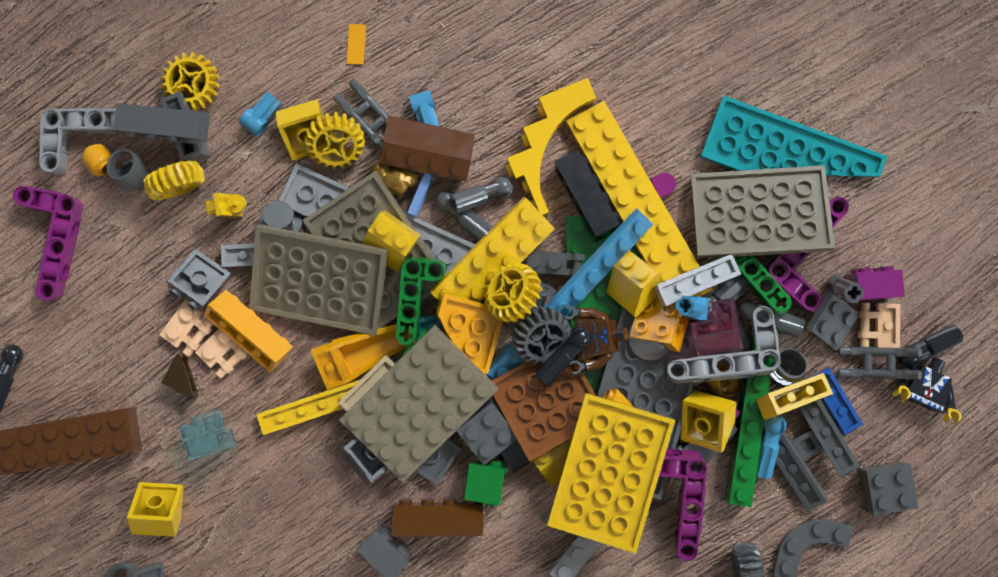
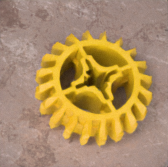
M191 52L189 57L186 53H182V59L174 56L176 62L167 61V64L170 66L169 69L162 68V71L166 73V76L160 77V80L165 82L160 85V88L165 90L163 96L167 97L179 91L182 93L191 92L194 97L185 98L190 109L192 107L194 111H198V105L206 109L205 102L208 101L212 104L213 100L210 97L212 95L218 96V93L214 91V89L220 88V84L216 83L220 79V76L215 74L217 68L211 66L212 62L209 59L205 60L203 55L197 57L195 53ZM199 67L203 70L190 73L187 68ZM180 73V79L177 82H175L178 74ZM188 77H190L192 80H194V81H192V82H193V83H192V87H193V88H191L189 85H187V84H189V83H188V81H189ZM206 82L204 89L200 91V86Z
M336 111L333 114L334 116H330L326 112L324 119L318 115L317 122L312 121L310 128L306 130V151L310 152L311 159L316 158L317 165L323 162L325 169L328 165H332L334 170L336 165H340L343 169L345 163L351 166L353 160L358 161L359 154L363 153V146L365 145L364 132L361 130L360 124L355 123L353 117L347 119L345 113L339 117ZM324 133L325 138L322 139L321 143H318V138ZM352 138V143L349 147L345 148V144Z
M187 160L166 165L153 171L145 177L143 183L149 198L161 201L195 190V188L200 187L204 183L205 177L203 169L198 162Z
M518 262L515 264L508 263L507 267L501 266V271H494L495 276L489 278L490 284L485 286L488 291L484 294L486 298L484 303L488 307L487 310L498 320L517 323L519 318L525 319L526 313L531 314L532 307H537L535 302L541 299L538 293L543 289L540 286V278H538L537 273L531 267Z

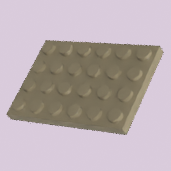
M825 165L691 174L697 259L725 257L730 254L735 257L834 251L835 242Z
M374 171L303 219L312 235L362 244L367 231L378 214L384 210L415 230L377 171ZM421 237L407 257V259L411 257L434 258ZM410 262L408 265L410 272H418L419 267L415 262ZM432 264L430 267L431 273L436 276L440 275L441 268L436 264ZM386 265L379 328L398 317L402 266L396 272ZM424 280L422 300L431 295L430 290L440 280ZM412 284L407 285V292L410 295H416V287ZM405 307L404 311H407L411 307Z
M258 224L255 228L249 309L377 335L388 249Z
M434 325L339 421L404 482L499 387Z

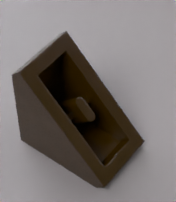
M184 353L175 355L161 383L187 397L199 395L187 355Z

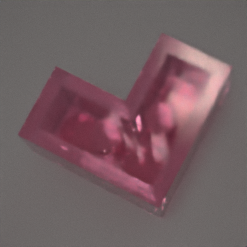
M733 297L711 302L713 319L691 323L692 338L698 357L744 348L739 315Z

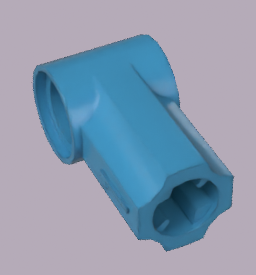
M428 90L410 95L411 105L418 122L439 126L434 111L435 105L431 91Z
M266 91L253 108L244 112L239 120V124L255 137H258L265 131L269 124L268 121L281 107L282 103Z
M682 296L681 299L676 301L675 309L679 311L680 315L687 316L686 319L707 321L709 298Z

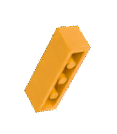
M227 290L207 306L204 317L270 373L290 353L293 346L289 344L288 340L276 333L268 323L263 322L256 316L253 310L248 309L235 295H232Z

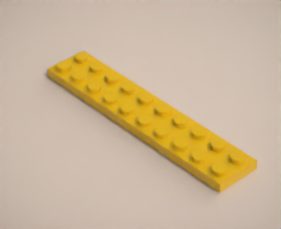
M605 101L566 120V125L583 155L586 156L591 169L596 174L622 223L636 208L653 223V226L635 244L644 262L658 272L664 282L699 268V264ZM710 287L691 296L701 297L713 289Z

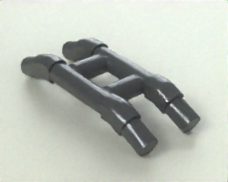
M353 78L348 84L364 102L354 110L339 93L332 99L347 116L353 117L355 123L360 124L361 130L381 150L383 139L376 131L384 124L387 125L388 114ZM369 108L379 117L370 126L361 118Z
M839 347L838 355L863 356V369L839 368L837 371L838 377L918 380L922 378V372L918 370H896V357H921V348ZM872 356H886V370L872 369Z

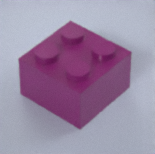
M894 266L873 269L859 268L851 270L849 275H844V279L859 283L860 287L864 289V297L860 300L905 296L902 270H894Z

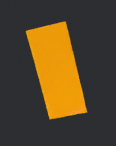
M349 24L346 64H364L366 25Z

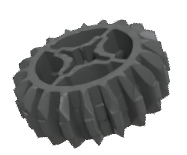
M540 306L538 311L532 308L531 314H525V319H518L519 326L513 327L515 333L511 335L512 344L517 355L527 363L530 362L535 365L538 362L543 365L556 349L560 348L569 338L571 328L567 319L563 317L564 315L549 306L546 309ZM548 324L555 325V328L548 327Z
M748 542L735 544L731 552L733 576L765 577L764 566L758 547L754 543Z

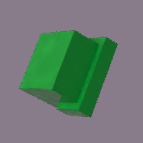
M496 459L492 463H486L485 465L481 461L469 463L464 500L486 503L487 506L492 507L502 505L504 499H501L504 474L508 473V468H505V461Z

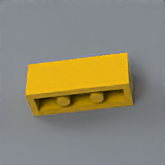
M824 373L768 393L756 399V402L766 421L818 401L833 393Z

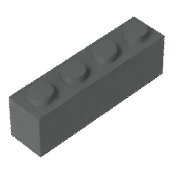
M116 103L113 130L122 132L123 137L136 138V134L143 135V139L156 140L157 137H164L163 141L176 143L178 139H185L184 143L198 145L199 141L207 142L210 115L199 111Z

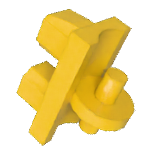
M215 193L213 194L214 200L205 202L208 215L216 214V216L243 217L242 212L246 207V200L240 194Z

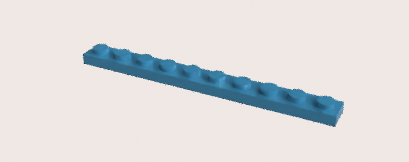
M636 208L552 297L544 308L546 309L549 306L554 310L560 311L562 315L568 316L571 309L563 307L572 306L575 308L653 226V223ZM548 324V327L555 328V325ZM513 340L491 362L487 374L491 378L496 379L524 362L517 355L512 344Z

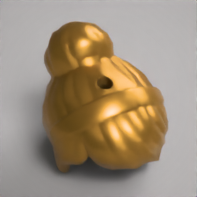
M379 162L372 168V173L377 171L391 194L398 195L399 199H402L404 192L407 191V187H413L419 179L413 170L380 164Z
M726 363L717 364V369L721 372H726L729 370V366ZM740 379L702 382L706 383L710 390L721 398H731L738 395L740 390Z

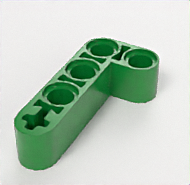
M754 255L734 258L741 273L739 276L747 281L748 287L766 307H769L775 316L785 315L791 307L790 296ZM723 257L713 258L710 263ZM753 267L757 273L748 275L745 272V268ZM766 283L770 285L771 291L764 292L760 289L759 285ZM777 302H778V303H781V302H784V303H785L783 307H782V306L776 307V303H777Z
M411 257L403 263L396 338L400 344L410 345L418 337L424 280H440L447 271L444 261L435 258ZM410 262H415L418 265L419 270L417 273L409 271L408 265ZM432 264H436L441 268L440 275L436 276L431 273L430 267ZM408 284L416 287V295H410L407 292L406 287ZM405 307H412L415 315L413 317L407 316L404 311ZM408 323H412L409 326V333L412 335L407 338V334L403 332L407 329Z

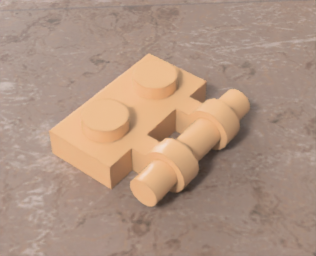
M185 300L159 335L176 348H179L185 342L187 346L183 353L190 357L193 351H197L201 346L199 343L205 335H209L212 331L211 327L213 324L208 319L205 322L201 321L200 319L205 312L200 309L197 311L192 310L186 304L187 300ZM195 326L198 327L199 330L194 335V337L191 338L189 336L190 332L193 330Z
M861 303V311L858 312V318H861L860 331H858L860 347H869V338H875V347L900 348V304L876 303L875 312H870V303ZM870 319H875V332L869 331Z
M219 329L195 352L210 368H213L217 363L221 366L216 372V375L221 379L227 373L230 374L234 370V366L241 359L244 360L248 356V353ZM233 349L235 354L227 361L224 356Z

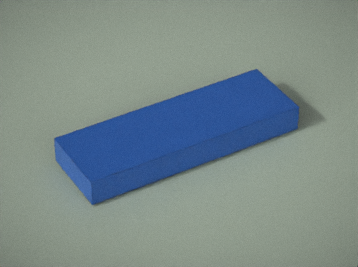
M826 367L811 377L824 373L833 394L821 400L840 432L845 436L862 426L863 423L829 367Z

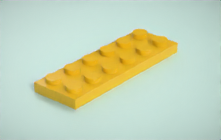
M523 197L430 290L431 294L439 301L443 292L481 303L485 299L484 294L488 291L485 286L490 284L489 278L495 276L494 271L500 272L501 266L507 267L508 263H521L555 228L527 198Z

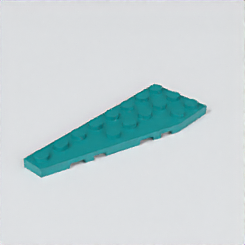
M725 95L721 98L700 158L735 171L825 165L826 176L872 178L881 176L888 157Z

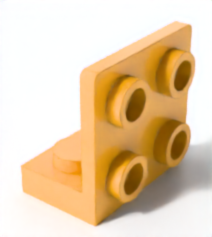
M656 297L634 319L630 337L663 343L671 351L680 353L689 319H686L687 316L680 315L679 311L675 309L676 302L662 307L659 298Z

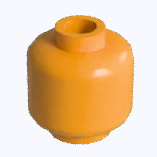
M102 144L90 145L84 150L81 161L92 175L97 177L107 176V162L112 153Z

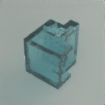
M220 409L192 417L191 423L179 426L189 461L237 446L233 430H226Z

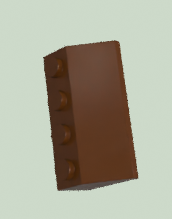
M388 115L379 163L466 182L475 134Z
M448 498L443 499V502H434V499H421V503H412V499H400L399 503H395L393 508L392 537L483 536L484 520L483 503L470 500L457 502V499Z

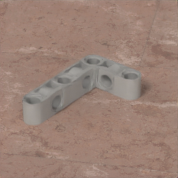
M68 108L45 110L41 115L39 163L42 170L54 175L65 173L68 166L67 136H69V133L114 134L119 132L113 130L116 109ZM57 116V123L52 125L53 118ZM101 117V123L95 126V120ZM56 159V166L51 169V162Z
M760 306L755 309L752 315L751 325L752 335L755 338V351L674 360L668 365V379L675 384L773 374L780 365L779 340L773 311L769 307ZM764 314L768 318V322L761 323L757 320L756 316ZM771 358L775 366H765L763 359ZM724 362L729 366V370L721 372L717 369V364ZM674 367H680L684 374L676 377L671 373V370Z

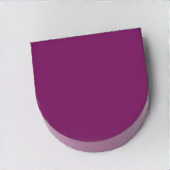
M661 173L650 179L660 198L672 193L676 187V180L669 173Z

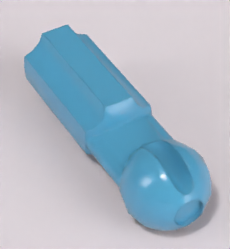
M781 415L764 421L766 431L764 439L761 440L757 477L764 479L772 478L780 447L778 444L779 439L787 428L786 420Z

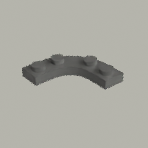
M819 518L803 521V523L795 528L790 529L782 538L777 549L772 574L778 577H796L802 554L812 544L821 542L849 548L853 526Z

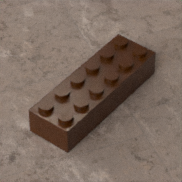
M136 407L0 430L1 476L142 450Z

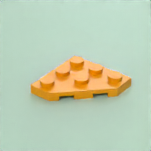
M442 292L436 315L449 339L485 374H488L503 320L495 318L487 310L486 304Z

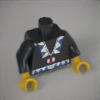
M932 357L929 367L916 365L909 368L908 370L922 372L920 380L898 379L896 390L892 392V396H901V402L907 399L934 412L944 413L945 411L946 414L943 416V421L945 422L952 418L953 423L956 424L962 417L961 413L956 410L954 390L951 384L952 378L941 374L946 363L945 361Z

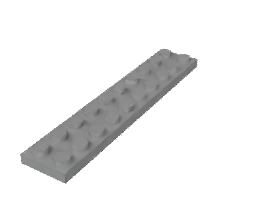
M295 164L279 201L288 203L293 211L308 217L348 190L349 187ZM405 213L415 230L422 235L421 239L433 257L445 262L447 266L446 274L475 246V244Z

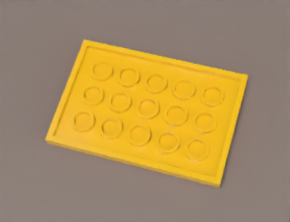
M586 393L547 526L636 554L675 419Z

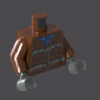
M572 306L563 307L570 308L572 311L571 316H563L564 318L572 319L574 316H577L574 319V328L584 327L591 334L589 346L578 353V361H572L569 364L570 366L573 364L578 366V371L571 372V375H577L581 370L589 371L603 367L612 359L613 353L619 351L618 342L628 340L627 328H616L615 320H609L607 314L595 308L578 307L574 309Z

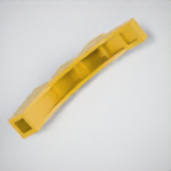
M588 78L539 97L537 110L540 117H545V119L524 127V134L521 135L524 146H529L530 149L507 158L508 164L505 165L509 177L513 176L515 181L524 178V181L521 182L526 194L530 193L533 200L531 204L543 216L548 215L549 211L540 192L542 158L551 137L560 125L581 108L595 102L596 96Z

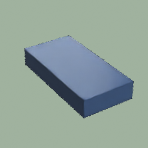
M424 173L407 212L415 218L418 217L432 185V175Z

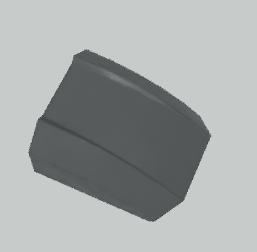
M356 436L339 449L342 456L367 484L373 482L388 469Z

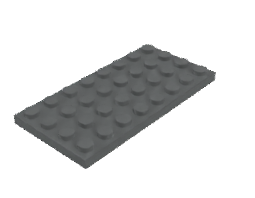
M623 307L616 328L625 327L629 333L635 317ZM688 322L680 353L669 350L665 356L657 360H645L635 355L629 346L628 340L618 342L619 351L613 353L612 359L605 365L597 396L603 398L609 389L617 388L633 407L675 419L667 449H676L682 427L683 400L691 394L694 383L675 384L671 382L667 376L668 365L674 360L702 356L710 328ZM674 367L671 370V373L676 377L684 374L680 367ZM658 477L653 498L661 500L667 477Z

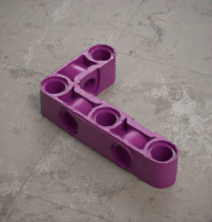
M19 186L13 191V200L16 204L52 213L36 285V295L43 301H58L64 294L83 212V204L78 198L56 191ZM29 192V200L25 202L24 196ZM69 201H72L73 206L67 211L66 205ZM61 243L63 250L58 254L57 246ZM51 286L53 289V293L49 297L47 295V289Z
M835 197L829 200L833 228L849 210L848 201L843 197ZM833 202L839 205V213L833 211ZM811 252L776 254L765 269L790 296L791 301L802 311L817 310L822 302L821 296L795 271ZM775 265L781 269L779 277L774 276L772 272ZM808 295L813 299L811 307L805 304V298Z
M667 449L659 476L682 478V485L678 494L676 513L678 522L674 543L679 558L688 562L694 560L698 554L706 492L707 465L698 451ZM693 462H700L698 466L690 467ZM689 504H695L692 508H686ZM686 545L690 546L687 549H682Z

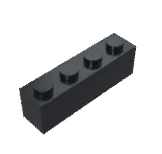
M576 150L554 162V170L594 242H597L613 234L620 226L621 219L615 210L612 211L609 206L610 199L606 192L602 193L600 190V182L596 174H591L586 156H581L580 152Z

